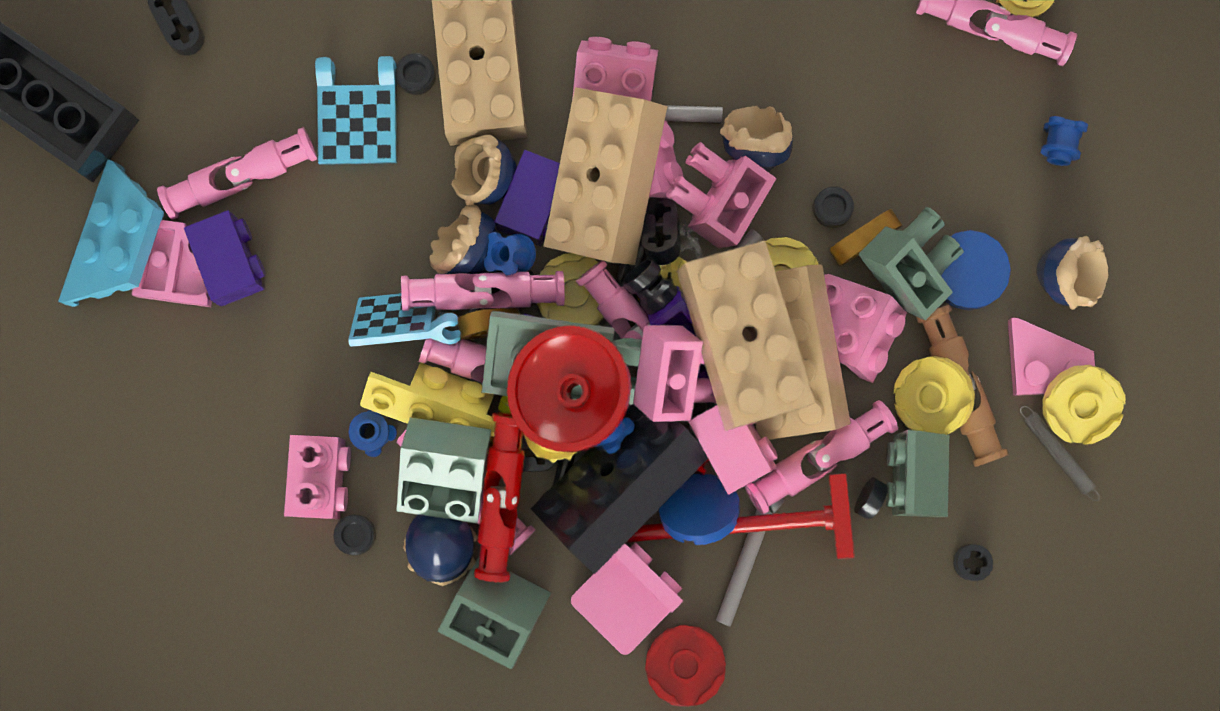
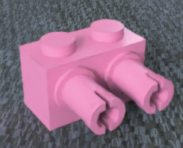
M699 142L690 152L694 156L689 155L685 162L710 179L712 187L706 195L685 180L682 175H679L670 185L674 189L669 188L666 192V197L672 199L693 214L688 227L717 248L736 246L777 178L747 156L726 162L705 147L702 142Z
M644 325L633 404L653 422L691 421L693 403H716L709 378H697L699 364H705L701 354L703 341L682 325Z
M718 406L688 421L728 494L777 468L773 460L777 459L778 455L772 443L766 436L761 439L753 425L754 423L725 431Z
M290 435L284 516L340 519V512L346 511L348 504L347 487H342L343 471H349L351 462L350 447H345V439L339 437Z

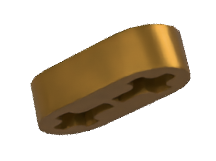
M889 209L836 243L829 251L838 264L843 266L859 256L858 254L886 226L898 230L902 224L893 210Z
M519 308L486 309L458 317L461 339L488 337L489 320L492 311L520 314Z

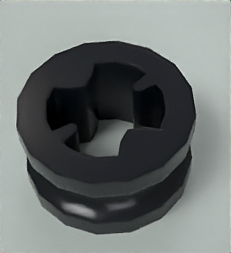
M969 544L962 546L954 555V569L965 580H983L993 570L994 562L992 555L988 549L981 545ZM971 551L977 552L975 557L982 558L983 566L976 567V574H970L971 568H964L963 565L964 559L970 558Z

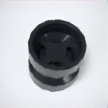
M653 258L639 263L622 281L625 289L630 294H636L640 299L639 305L647 315L654 314L664 308L673 300L678 292V288L670 279H664L660 274L661 268Z

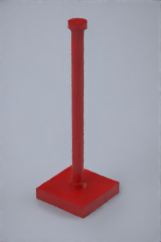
M846 474L829 475L831 505H823L824 510L738 517L735 528L729 534L825 526L826 530H834L836 558H854ZM662 523L642 525L627 542L673 538L665 532Z

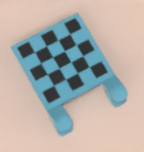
M328 57L316 59L318 164L397 163V79L395 75L397 64L393 57H379V85L334 86L336 75L334 62Z
M401 293L358 298L348 341L350 347L430 338L445 344H455L460 340L461 332L460 330L448 331L445 329L447 326H456L458 324V317L454 313L443 314L434 320L435 307H410L409 311H402Z

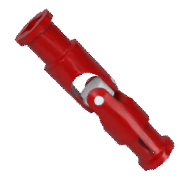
M495 412L492 415V420L495 422L493 446L488 448L483 506L477 540L481 544L479 567L475 568L474 576L479 580L488 582H507L510 580V573L507 571L509 549L514 546L518 516L517 507L520 497L525 452L521 450L523 432L515 423L511 413ZM501 477L503 478L506 487L499 486V481Z

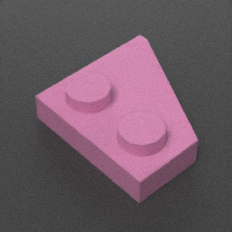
M161 220L139 287L132 290L133 296L211 307L212 301L184 231V227L188 225L181 222Z
M1019 318L1008 320L1013 396L1045 394L1048 385L1059 373L1073 366H1095L1093 350Z

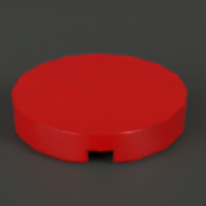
M682 624L667 628L654 639L647 651L645 670L649 685L659 698L673 706L690 707L704 704L717 694L725 679L726 662L723 649L712 634L700 627Z

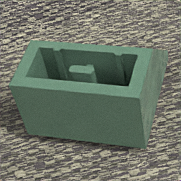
M410 417L400 452L397 511L478 523L491 429Z
M906 430L894 435V442H888L887 465L893 466V482H887L886 506L892 507V515L948 517L949 435L918 430Z
M479 556L457 592L438 632L512 669L521 655L552 592L510 571V580L507 582L479 580L474 576L475 568L479 567Z

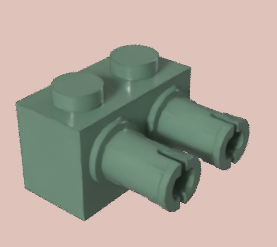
M926 207L903 231H897L886 226L858 254L887 294L891 295L906 312L923 320H926L953 293L941 275L964 253L963 249L959 247V243L949 235H944L927 255L924 253L922 247L945 225L943 220H940L941 217L929 207Z

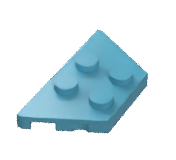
M107 159L58 302L68 306H78L79 300L89 297L101 299L111 296L112 293L118 290L124 292L139 287L164 211L155 201L147 198L146 191L137 182L128 177L124 172L126 169L112 160Z

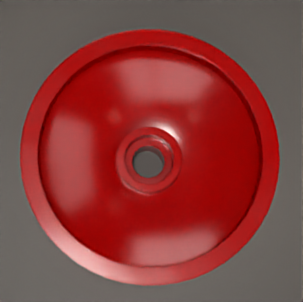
M581 326L552 328L530 340L514 360L507 383L509 409L519 429L534 443L558 452L586 450L609 437L622 421L631 393L628 367L620 351L603 335ZM580 385L582 387V395L580 398L573 400L571 396L572 389Z

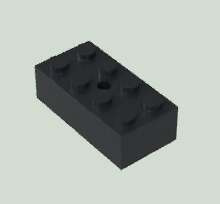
M0 22V119L94 183L105 168L107 159L111 160L139 122V119L121 104Z
M634 404L627 409L623 419L630 418L632 420L634 429L622 440L619 450L609 454L602 446L591 447L530 508L566 548L594 574L708 459L700 443L678 421L653 422Z

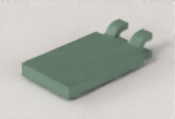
M492 311L489 320L482 393L507 396L508 377L517 355L530 340L552 328L581 326L596 331L617 347L627 365L633 366L639 365L642 340L633 338L613 340L615 328ZM630 377L631 393L629 404H633L637 377ZM580 385L572 389L571 396L573 400L580 398L582 395V387Z

